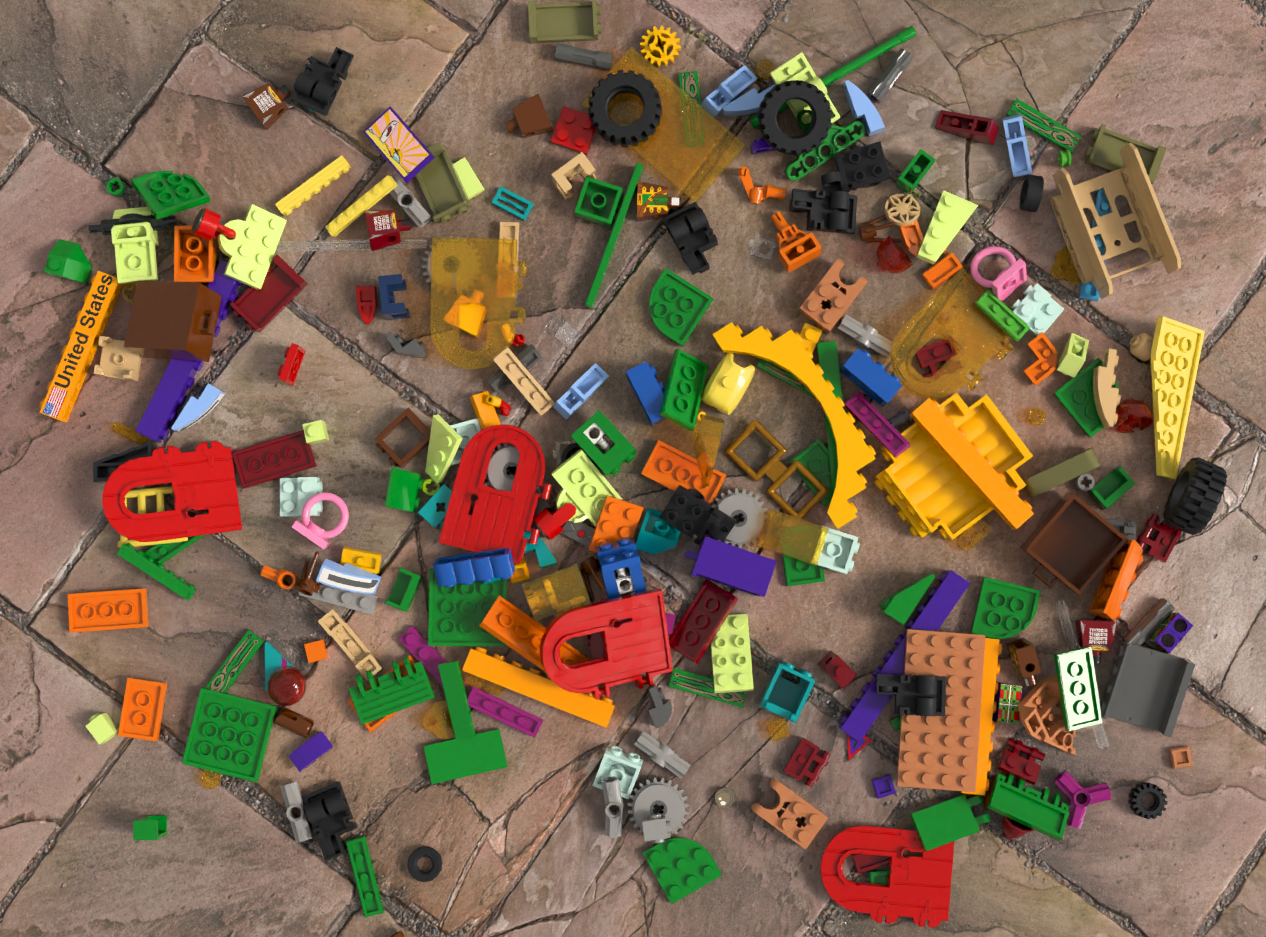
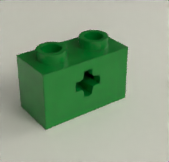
M920 149L898 178L895 185L907 194H911L936 160Z

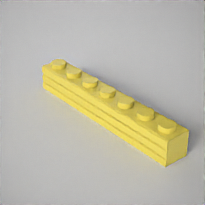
M341 155L275 205L284 216L289 215L293 209L299 208L302 205L301 203L310 200L312 195L318 194L323 187L329 186L331 181L337 180L342 173L348 172L349 168H351Z
M387 175L326 225L325 228L331 236L336 237L363 215L365 211L369 210L397 187V183L392 176Z

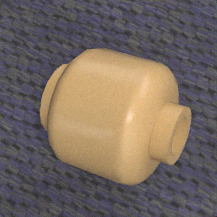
M1146 333L1139 334L1138 336L1135 335L1129 343L1131 345V354L1144 362L1151 360L1154 338Z

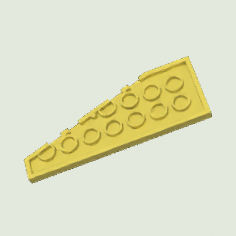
M1162 316L1157 318L1151 349L1157 476L1176 480L1205 331Z

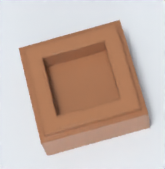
M1189 746L1168 749L1172 769L1193 766Z

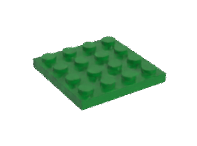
M430 568L428 646L506 647L505 643L479 625L499 595L507 600V579H501V581L486 585L482 581L475 580L469 585L456 583L454 586L446 588L438 586L434 568Z
M202 687L182 764L258 782L278 706Z

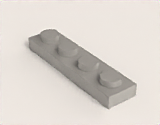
M325 584L320 587L318 593L313 592L312 596L299 592L300 596L372 615L375 613L379 598L377 595L346 591Z

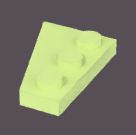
M439 414L433 415L425 472L437 484L443 482L463 439Z

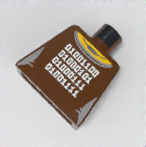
M267 83L243 95L242 98L267 130L288 109L283 99L289 96L291 92L285 84L275 91L271 84Z

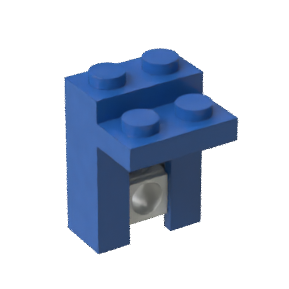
M624 537L619 539L618 542L611 544L610 542H605L595 548L608 600L618 598L621 594L633 591L635 594L647 591L640 566V556L633 538ZM625 567H628V573L625 572ZM621 581H629L626 586H620Z

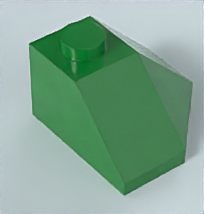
M59 239L48 254L44 272L53 277L88 285L93 266L78 243Z

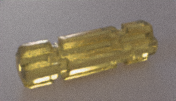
M115 422L112 426V431L133 442H137L139 445L149 441L148 437L140 435V433L127 426L124 427L119 422Z
M470 673L466 679L467 684L476 685L477 688L489 693L492 691L497 696H500L504 689L503 686L495 685L493 682L478 678Z

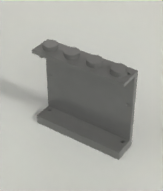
M1123 641L1116 652L1118 657L1116 664H1113L1110 674L1112 676L1110 682H1107L1104 692L1106 694L1104 701L1100 702L1101 715L1104 719L1111 717L1157 730L1164 736L1171 737L1195 664L1189 659Z

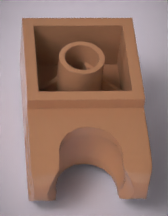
M840 258L836 260L797 311L827 335L868 283L865 277H861L852 285L843 284L840 281L839 273L844 266V261ZM821 303H823V304L827 303V304L829 305L828 307H829L830 309H828V308H826L825 310L822 309L821 307H822L823 305H822Z
M772 777L769 784L778 793L779 799L777 804L773 807H765L757 802L753 803L751 809L806 850L828 817L779 780ZM803 816L804 823L797 825L796 818L799 817L801 819Z

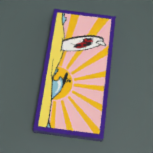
M391 106L363 131L366 137L406 183L435 158Z

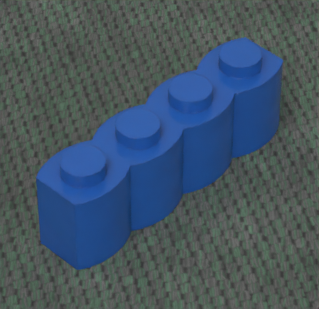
M510 548L446 556L435 559L433 563L438 586L446 588L452 587L456 583L469 585L475 580L489 582L493 578L504 580L510 578L515 572Z

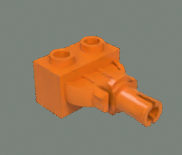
M777 212V216L773 214L770 217L779 231L776 234L779 242L778 259L788 274L821 256L822 247L812 232L806 234L798 230L795 224L791 227L785 221L781 212Z

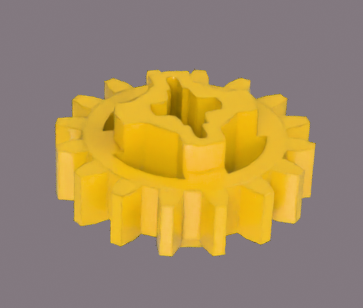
M661 25L660 30H657L654 26L653 32L647 30V36H642L643 42L640 43V48L643 49L641 50V55H646L644 61L650 60V66L657 63L658 68H660L661 64L667 67L668 62L674 63L673 57H679L677 51L681 50V46L678 45L680 38L675 39L677 33L673 32L671 34L670 27L664 30L663 25ZM654 38L653 43L648 46L649 41ZM658 42L661 45V47H663V52L660 49V47H657ZM673 48L672 52L667 56L668 50Z

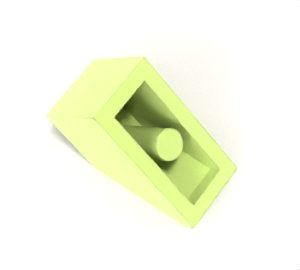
M1071 333L1059 359L1057 370L1064 375L1075 378L1085 362L1089 340Z

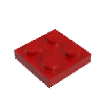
M563 106L551 143L578 153L583 152L584 155H587L595 133L590 116Z
M291 343V346L287 347L284 354L286 360L284 365H281L278 370L279 380L290 386L294 385L306 352L299 345Z

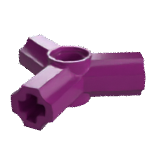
M1066 770L1055 777L1053 781L1070 800L1066 824L1081 829L1088 805L1111 799L1110 788L1106 782L1082 788ZM1079 793H1083L1084 798L1078 803L1076 796Z

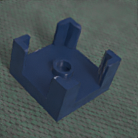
M402 274L378 276L382 315L386 320L410 318L409 309H405V304L395 303L393 291L407 289L406 280L402 278Z

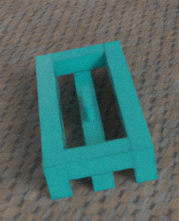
M501 186L491 202L492 205L526 221L534 206V203ZM501 193L527 205V209L501 196ZM498 199L524 212V215L497 202Z

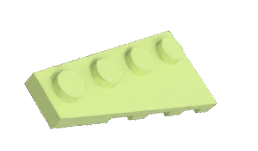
M943 191L916 257L934 265L978 205Z

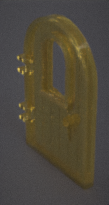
M432 237L430 332L437 351L444 359L457 367L477 370L494 365L495 362L492 357L505 346L510 349L515 335V323L525 324V308L516 307V277L526 278L527 263L526 261H517V239ZM512 266H519V272L511 273ZM453 273H457L456 286L458 290L456 293L451 292L453 288ZM480 304V306H487V341L480 351L464 350L460 344V305ZM511 312H518V319H510Z
M963 268L899 330L892 342L890 350L892 370L895 376L901 380V385L917 396L930 399L943 398L955 393L964 384L972 391L984 379L977 371L995 353L1002 360L1015 348L1008 342L1010 337L974 304L986 290ZM952 307H954L955 310L945 319V321L942 320L941 317H943ZM937 334L941 339L943 338L948 341V344L951 345V348L956 353L932 377L924 378L916 372L914 367L912 368L911 360ZM999 342L1003 346L1002 349L996 346ZM969 372H970V375L973 377L972 380H970L968 377H966V375H967Z

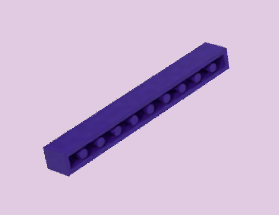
M223 260L220 261L214 273L213 282H210L207 287L222 296L214 337H217L220 332L219 326L222 320H225L228 316L230 303L234 302L237 298L236 292L239 286L243 285V283L223 275L228 262ZM171 359L136 432L160 443L167 438L169 434L168 428L178 416L177 410L179 406L184 404L186 400L185 394L188 388L190 389L195 382L194 376L197 371L201 370L203 361Z
M952 570L943 571L938 578L939 584L936 588L932 587L927 594L929 598L925 604L921 603L916 610L918 614L914 620L911 618L907 622L905 628L938 631L970 583ZM906 631L903 635L900 634L896 638L893 650H888L884 655L882 666L875 668L872 673L873 679L870 683L866 682L861 689L863 693L859 699L855 698L852 701L850 712L844 714L839 720L841 725L838 728L858 742H861L893 696V694H876L877 674H904Z

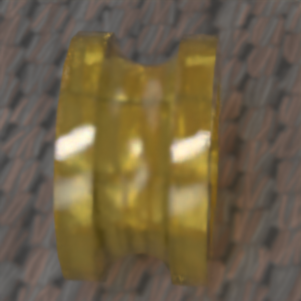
M1034 408L1027 413V421L1033 426L1040 425L1045 421L1046 414L1040 408ZM1038 412V417L1040 418V421H1033L1034 417L1032 416V413L1035 414Z

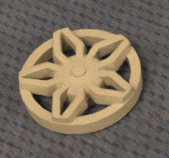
M895 194L886 201L884 213L890 222H894L895 225L908 226L917 221L920 214V206L910 194ZM891 203L892 207L888 210V205ZM909 215H916L913 219L909 220Z

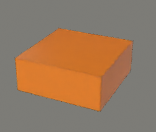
M324 639L304 644L308 663L328 658Z

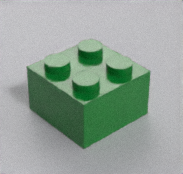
M586 176L574 212L575 217L611 228L623 194V188Z

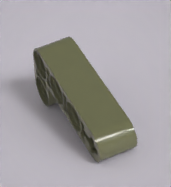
M1091 447L1023 481L1026 484L1025 488L1030 498L1087 473L1101 464Z

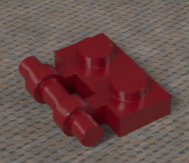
M951 337L914 351L920 368H929V372L923 374L925 381L937 380L939 376L953 374L956 370L962 368L959 361L953 363L951 358L957 356ZM944 361L945 367L937 369L935 364Z
M1152 514L1150 520L1147 519L1145 523L1146 527L1142 535L1139 534L1137 543L1142 549L1145 545L1149 546L1150 548L1146 554L1166 563L1182 531L1167 525L1165 521H1163L1162 525L1157 524L1160 517ZM1152 531H1157L1158 533L1154 540L1149 539Z
M802 737L783 771L799 781L806 775L808 779L805 784L812 788L814 782L819 780V774L823 767H826L829 763L827 760L831 754L824 750L821 757L818 756L817 752L820 747ZM815 760L817 764L811 772L808 770V767Z
M1009 738L1006 745L1012 747V751H1003L998 769L1034 785L1041 769V765L1034 763L1035 759L1043 761L1045 754L1039 752V749L1035 747L1031 748L1024 745L1018 739L1015 741ZM1019 751L1027 754L1028 758L1025 759L1019 756Z

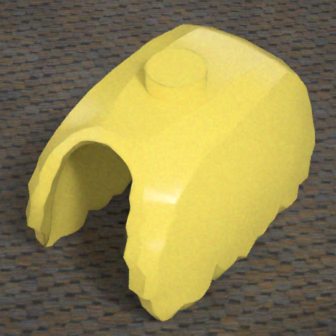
M727 353L720 361L708 380L701 397L702 402L715 407L724 415H730L737 407L756 370L752 365L743 368L735 364L732 353Z

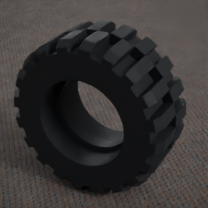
M618 70V74L613 75L611 72L607 74L608 78L605 80L601 78L598 81L599 85L593 88L591 91L592 97H589L588 112L597 134H600L603 140L609 141L614 146L619 144L622 147H628V145H633L634 147L638 145V142H646L648 136H653L656 132V127L661 122V100L657 88L654 87L650 79H645L643 74L639 73L637 75L631 70L628 73ZM621 93H633L643 103V113L640 119L627 126L615 124L608 116L609 102L613 97Z
M799 80L785 81L774 86L765 94L763 101L759 105L760 108L757 115L758 127L764 140L775 150L787 155L809 153L814 148H818L821 142L828 136L827 133L832 126L831 117H833L830 110L831 105L829 100L826 99L825 94L815 85ZM791 99H799L807 103L813 115L810 128L799 136H789L783 133L777 124L779 108L783 103Z
M1199 457L1190 459L1176 478L1167 498L1163 513V519L1166 524L1190 535L1201 533L1202 529H1205L1208 522L1212 519L1222 499L1221 497L1227 482V474L1224 468Z

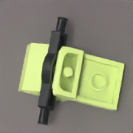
M148 207L119 209L114 211L113 219L101 220L99 225H89L90 233L102 232L104 236L112 235V244L115 245L117 281L119 284L157 281L155 246H159L158 230H164L165 225H177V219L175 216L157 220Z

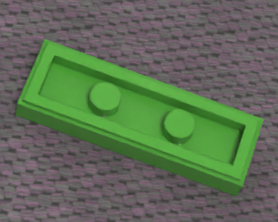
M989 289L974 303L1016 343L1030 329L1025 322Z

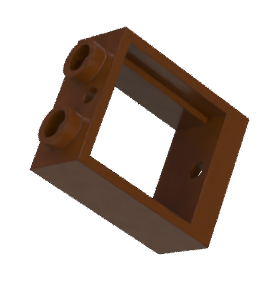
M408 407L375 438L378 442L376 446L382 453L386 451L391 456L389 460L395 467L399 465L404 468L429 444L431 431ZM408 418L425 438L406 456L400 459L383 439Z

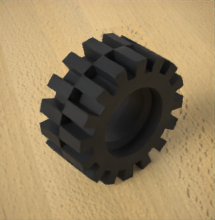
M1142 782V784H1137L1136 788L1131 789L1133 792L1132 794L1129 793L1131 798L1128 800V803L1131 804L1130 808L1136 815L1146 819H1155L1157 815H1162V810H1166L1164 806L1168 802L1165 801L1167 796L1163 794L1164 791L1159 786ZM1146 793H1151L1155 799L1154 805L1150 808H1144L1141 804V798Z

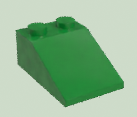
M391 468L385 507L415 513L416 509H419L421 502L418 494L419 490L423 489L424 479H421L422 475Z
M926 574L889 595V597H884L879 604L881 608L879 612L896 624L904 625L932 583L935 575Z

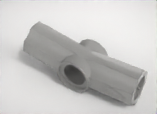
M611 776L602 779L606 806L605 835L609 838H617L622 836L624 801L621 796L619 778ZM617 805L619 808L612 809L610 806Z

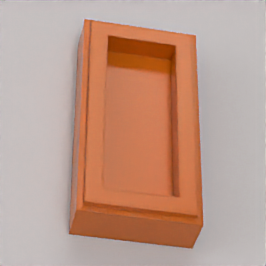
M951 252L922 273L921 276L931 290H933L962 269L963 266L953 252Z

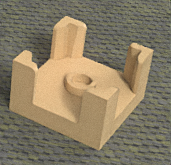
M583 152L551 174L554 186L566 201L573 197L570 191L572 185L569 183V180L574 179L579 173H581L584 179H586V176L597 179L594 174L596 169Z
M99 336L98 345L103 348L100 366L95 364L94 374L100 377L138 382L142 356L125 348V341Z

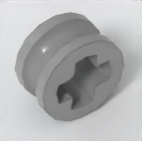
M1082 474L1076 478L1075 485L1080 491H1088L1094 487L1095 480L1089 474ZM1083 477H1085V480H1089L1087 488H1085V485H1081Z

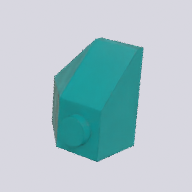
M648 508L636 542V549L656 554L675 548L680 531L659 518L662 512Z

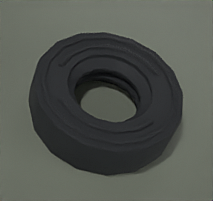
M423 846L411 853L408 858L407 867L414 879L420 882H428L439 875L443 863L437 850L432 847ZM421 857L431 859L432 868L429 871L424 872L418 868L417 863Z

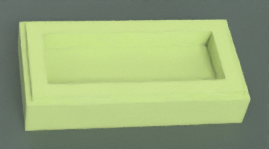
M465 157L453 164L469 200L485 191Z

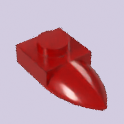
M376 285L356 286L358 312L363 321L369 324L376 311Z

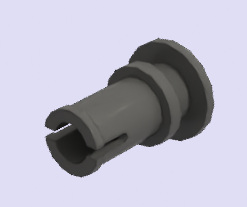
M905 406L903 407V412L900 413L899 411L897 412L898 415L887 420L895 429L901 425H907L906 422L908 421L914 423L913 419L909 416L911 413Z

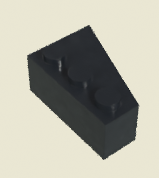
M148 441L143 445L93 462V481L96 483H106L110 475L120 465L133 459L152 456V452L157 449V443Z

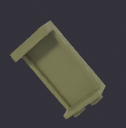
M535 0L528 1L530 43L598 40V34H601V22H597V16L600 15V4H596V0L536 4Z
M1104 124L1094 129L1091 139H1093L1092 145L1087 147L1084 155L1087 157L1086 164L1107 172L1123 168L1120 150L1132 142L1139 151L1151 184L1154 183L1166 152V147L1161 145L1157 148L1105 129L1106 125Z
M438 142L427 148L435 158L417 173L416 177L434 215L432 217L433 220L444 224L450 221L452 216L466 213L467 209L472 207L445 145Z

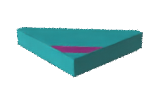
M267 641L265 643V691L269 692L293 665Z

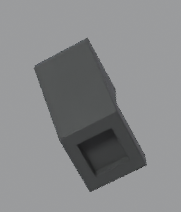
M391 332L385 336L399 355L423 359L428 357L425 353L428 349L422 341L418 343L414 339L402 347L405 343L399 335L395 336Z

